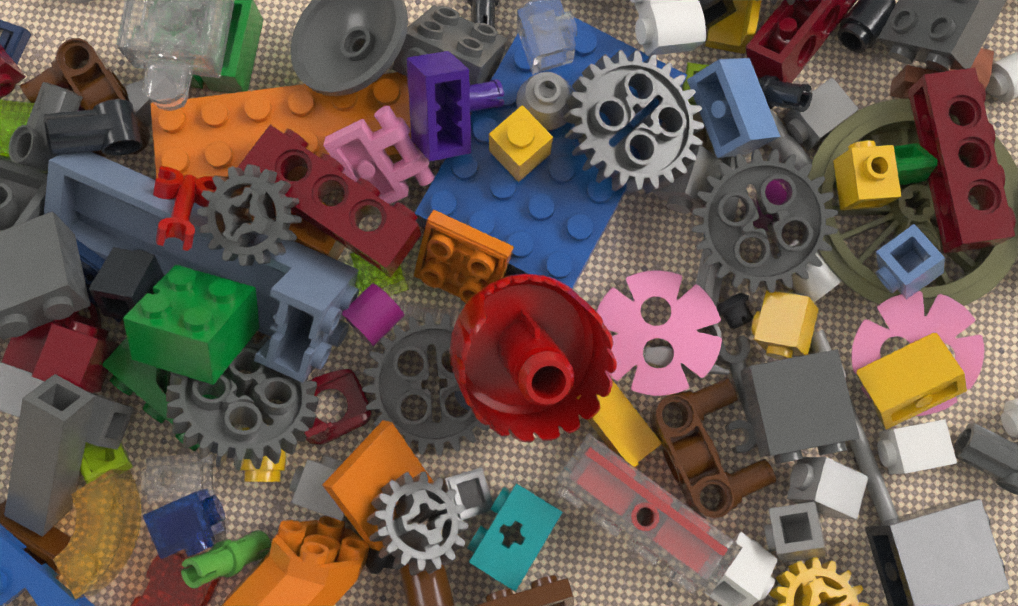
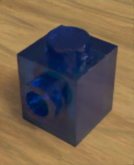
M207 488L191 493L142 515L160 559L183 549L187 557L195 555L214 546L212 536L225 531L222 525V521L226 519L223 506L216 495L210 496Z

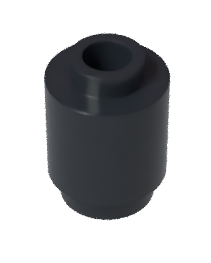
M858 0L840 22V29L837 33L840 42L847 49L856 53H862L866 48H872L878 42V37L894 9L896 1Z

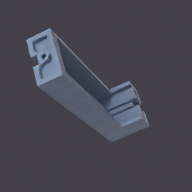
M91 151L59 154L49 160L44 214L53 211L75 234L77 240L106 260L113 247L132 251L139 249L156 256L164 276L176 264L256 287L260 324L258 331L271 338L256 353L254 361L303 383L315 368L321 370L324 367L332 346L340 347L344 341L349 324L344 322L345 318L342 312L348 309L350 304L358 298L359 289L354 287L359 272L358 269L289 240L282 241L286 250L284 255H274L270 252L271 263L258 264L254 260L252 266H240L238 258L235 261H224L222 259L224 248L210 250L208 244L214 238L211 233H200L199 228L208 223V218L197 214V209L203 207L195 202L189 220L195 227L192 248L189 251L183 250V241L173 237L167 238L163 246L157 245L158 224L162 219L171 217L175 199H161L153 196L154 179ZM258 235L254 243H249L247 247L262 243L268 236Z

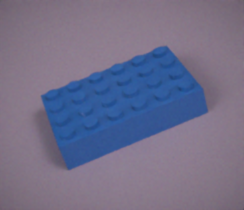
M537 0L491 79H498L502 84L504 96L497 97V99L502 98L504 100L503 107L472 112L470 116L471 153L445 159L415 211L419 227L425 229L428 217L433 210H436L514 246L505 273L511 276L518 274L543 275L561 281L574 289L627 191V183L614 191L612 190V177L608 176L598 183L596 182L598 168L594 166L586 171L582 169L588 159L585 154L573 156L572 151L580 145L578 139H567L565 137L575 127V124L567 122L557 129L547 130L553 136L551 154L519 182L490 153L489 133L517 110L516 98L518 90L529 77L542 72H552L564 78L572 87V84L580 76L583 77L582 72L591 63L595 65L603 55L606 54L611 59L619 50H622L626 58H628L638 49L542 0ZM640 51L642 62H644L650 56H647L646 53ZM657 59L658 68L661 69L663 66L666 65L665 63ZM672 67L670 76L673 79L682 74L685 76L680 86L682 89L687 74ZM629 86L632 95L639 98L637 91ZM654 98L645 108L638 112L626 126L609 140V145L615 147L625 135L631 132L644 117L659 105V100ZM599 112L601 120L606 125L611 126L609 118L604 113ZM658 119L660 126H662L664 122ZM629 145L632 155L640 160L637 149Z

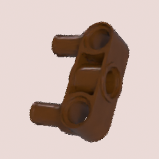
M72 38L62 43L56 52L55 60L51 62L52 67L20 85L22 92L33 105L43 82L54 84L66 90L69 89L82 96L83 99L80 105L84 110H93L94 106L108 100L122 99L130 101L127 90L107 62L86 40L81 38ZM89 59L84 67L77 69L82 61ZM137 117L136 121L142 147L131 154L141 152L147 147L150 140L148 127ZM102 150L91 151L104 158L108 156Z
M728 378L693 393L691 390L667 396L657 402L650 413L652 428L658 439L662 442L661 448L665 461L675 481L678 483L688 506L698 516L708 518L725 516L742 503L743 497L777 482L774 471L766 459H762L733 473L724 471L721 466L716 447L705 431L702 422H704V416L738 401L737 393ZM665 405H674L681 411L682 423L678 428L669 427L663 421L662 411ZM707 485L715 487L720 497L718 505L712 510L704 508L700 500L701 491Z

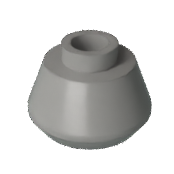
M542 72L529 77L521 85L516 98L517 109L523 105L546 130H554L567 123L563 120V116L574 108L565 103V100L574 90L561 76L552 72Z

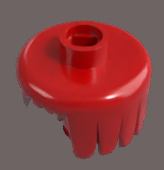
M512 275L485 286L464 306L456 320L451 336V365L466 404L471 407L476 419L485 426L489 425L500 436L507 437L511 434L513 438L520 442H533L535 440L533 433L543 441L558 439L560 437L558 426L568 434L577 431L580 428L578 414L586 420H591L601 409L597 395L601 397L609 396L613 386L609 373L615 372L617 368V361L611 350L614 341L610 331L604 325L602 317L571 287L561 281L543 275Z

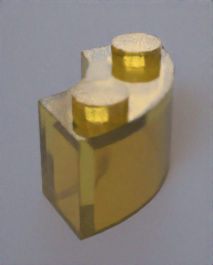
M111 469L71 494L77 511L75 531L67 547L53 561L75 599L95 595L107 587L123 570L135 548L141 524V502L137 485L130 470Z

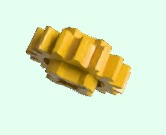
M818 557L806 560L805 563L800 560L789 565V572L784 571L776 576L777 581L782 587L773 588L769 592L771 597L778 600L777 606H818L827 602V606H869L867 603L858 602L857 595L864 589L862 585L850 586L848 581L852 573L849 570L837 574L835 561L830 560L821 565Z

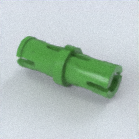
M256 530L237 540L231 541L226 539L220 541L208 552L190 557L182 562V566L186 568L181 570L183 580L189 587L195 589L220 576L227 578L234 576L247 564L263 559L270 550L266 548L271 547L270 539L263 531Z

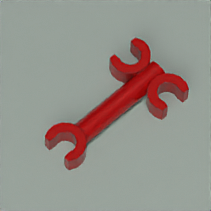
M160 166L158 178L155 180L153 196L161 199H175L171 217L162 219L158 224L157 245L163 246L167 238L173 237L183 241V250L189 251L192 248L195 227L189 222L194 202L202 207L209 206L210 201L201 194L203 190L216 191L217 187L213 182L212 176H203L197 179L193 175L183 176L179 170Z

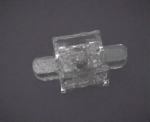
M125 0L116 47L134 68L146 69L142 86L143 93L158 108L172 111L184 107L188 100L192 75L221 77L234 0Z

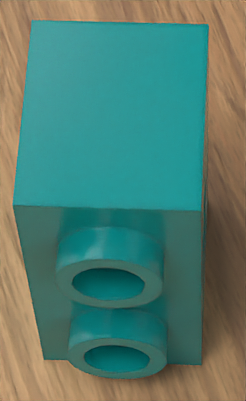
M517 483L512 491L503 487L490 508L497 515L489 529L480 525L467 546V549L474 553L469 560L470 564L515 592L563 513ZM516 520L522 524L519 532L524 538L520 543L512 541L508 547L502 543L504 534L499 530L503 524L512 526Z

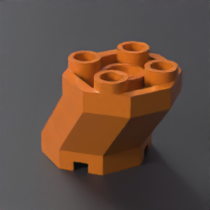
M322 516L319 518V521L299 522L284 520L279 524L278 533L272 540L271 550L230 592L221 606H334L358 580L366 564L370 547L367 542L362 540L351 529L345 528L344 521L329 516Z

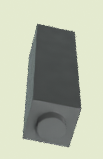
M0 360V411L19 417L22 398L45 381L31 377L33 373L2 363V360ZM89 392L95 395L86 442L96 446L118 449L135 408Z
M56 374L22 398L4 513L6 517L42 537L72 509L95 395Z

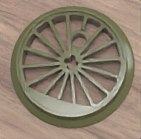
M910 98L882 101L860 109L829 133L816 152L812 161L811 171L808 175L810 180L824 176L825 180L818 188L820 194L832 192L833 188L837 189L833 160L845 153L850 144L871 140L875 141L876 146H899L913 143L920 145ZM949 113L950 119L955 124L960 125L958 118ZM997 137L994 147L998 164L1003 167L1005 172L1004 190L1008 206L1012 208L1015 214V237L994 247L981 248L975 261L963 251L946 253L964 270V274L955 281H950L944 269V273L935 279L938 286L923 287L919 290L923 293L924 314L929 312L938 294L948 296L963 306L981 298L1001 282L1018 257V168L1005 146ZM958 154L959 159L963 160L964 163L970 168L967 158L961 154ZM922 182L900 185L901 197L880 208L840 210V206H832V198L824 203L825 209L838 211L836 216L884 215L843 234H840L838 230L836 234L824 235L823 241L832 247V251L819 250L821 256L837 277L864 298L880 305L889 298L901 294L898 290L891 293L882 284L876 273L862 264L894 229L892 239L915 224L939 252L940 249L944 252L929 183L926 186L922 185ZM972 205L975 209L979 210V205ZM834 217L826 219V225L838 229ZM889 223L857 258L844 242L861 233Z

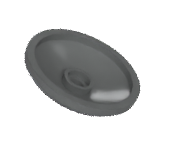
M312 0L301 14L291 40L292 66L299 79L313 91L327 96L352 94L366 88L379 79L393 64L405 41L408 14L404 0Z

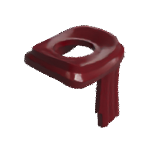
M351 369L331 371L308 380L317 383L314 396L318 397L319 394L326 390H338L346 397L348 404L344 417L337 422L326 423L316 416L313 427L304 432L307 437L306 441L310 444H327L370 421L372 410H367L366 408L369 401L365 392H363L357 376Z

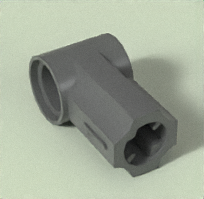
M43 82L27 125L19 126L10 138V159L15 163L48 172L49 160L57 155H51L48 148L44 114L78 111L83 97L62 87Z
M976 423L968 424L964 431L959 434L953 447L955 449V457L996 478L997 485L1018 495V442L1013 443Z

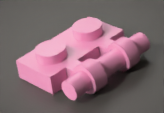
M384 106L375 113V118L381 125V129L372 132L365 120L361 119L326 136L323 146L330 156L345 168L343 174L355 182L359 177L367 180L381 192L379 198L391 204L408 196L409 186L405 182L406 179L414 176L420 186H426L434 180L435 176L428 166L430 161L416 148L409 137L410 129L404 119L401 117L397 118L390 106ZM391 145L395 146L402 157V160L394 164L384 150Z

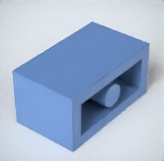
M750 58L718 59L687 79L690 89H694L696 92L693 95L696 104L702 107V110L699 112L717 158L732 157L738 154L746 155L781 137Z

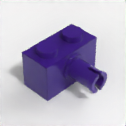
M450 51L407 57L412 142L429 161L470 154V112L503 107L504 100L502 98L497 99V97L504 96L501 82L498 79H494L489 82L470 85L469 68Z

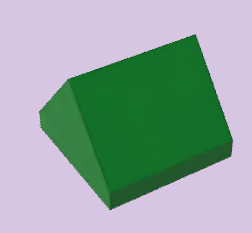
M918 143L894 146L899 184L904 185L926 181L936 168L938 160Z

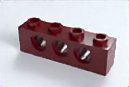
M783 0L746 46V56L750 58L756 76L762 78L764 75L777 76L779 81L792 83L857 0H809L807 2L805 0H795L793 5H789L786 0Z
M976 67L924 74L908 90L919 143L938 160L936 168L927 179L944 254L997 246L1015 237L1014 228L1016 220L1012 208L1008 206L1004 190L1005 172L1003 167L998 164L995 152L996 135L993 125L988 122L984 105L986 100L984 85L978 80ZM949 113L958 118L960 125L955 124L950 119ZM958 154L967 158L970 168L961 163ZM968 195L973 196L977 200L979 210L970 204Z
M270 124L239 164L238 168H241L244 172L248 164L259 166L261 173L265 169L277 172L275 183L282 180L291 184L290 189L285 194L286 197L299 199L300 203L291 208V211L391 278L421 236L419 224L415 222L418 218L416 214L399 202L391 206L379 198L381 192L367 180L359 177L355 182L343 174L345 168L330 155L323 153L318 157L306 149L309 144L296 132L286 129L283 133ZM300 166L308 168L306 175L301 180H287V176L293 168ZM338 190L345 193L343 200L338 205L326 206L323 204V199L329 192ZM377 215L381 217L382 221L377 229L369 232L359 229V223L365 216Z

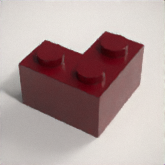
M66 318L53 320L29 330L24 335L11 337L1 361L2 363L33 373L31 377L46 381L56 374L87 392L101 391L108 374V370L102 364L119 346V343L107 339L108 330L71 320L68 326L64 324Z

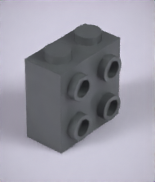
M898 0L878 38L890 50L889 56L904 64H912L913 61H919L939 72L949 71L950 69L971 68L1007 0Z
M433 5L407 27L405 41L394 61L392 70L408 77L407 57L450 51L469 68L470 85L489 82L500 65L509 38L498 34L497 30L488 24L473 23L460 17L459 13L450 7Z
M53 211L0 231V338L2 340L24 335L33 328L53 320L67 318L74 312L91 306L75 234Z
M838 349L752 365L740 371L760 457L774 455L776 464L803 459L801 450L817 447L819 455L846 451L845 441L860 439Z

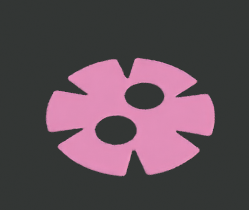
M645 271L627 277L626 281L634 301H631L616 288H611L603 297L596 311L602 317L607 329L618 333L612 336L614 345L611 349L617 361V368L615 372L609 373V375L618 381L631 368L637 365L631 386L632 391L646 395L664 396L687 390L689 384L681 363L699 377L704 378L714 366L719 355L722 338L697 332V329L714 325L721 321L716 306L709 295L697 284L677 300L682 275L673 272ZM661 297L669 303L671 316L665 324L652 326L643 320L641 306L648 298ZM655 338L668 341L674 351L673 360L663 368L651 367L643 358L645 344Z
M921 291L916 292L907 300L900 294L889 298L877 306L889 329L868 319L863 320L852 346L851 359L855 374H857L858 369L881 358L880 348L888 338L902 337L911 344L931 333H937L944 343L953 348L955 360L965 373L967 389L972 388L980 374L984 360L983 336L974 335L955 338L974 323L975 318L963 305L948 296L938 294L927 316H924L923 293ZM862 385V391L871 400V398L869 397L868 393ZM954 397L916 416L940 412L954 405L958 400Z

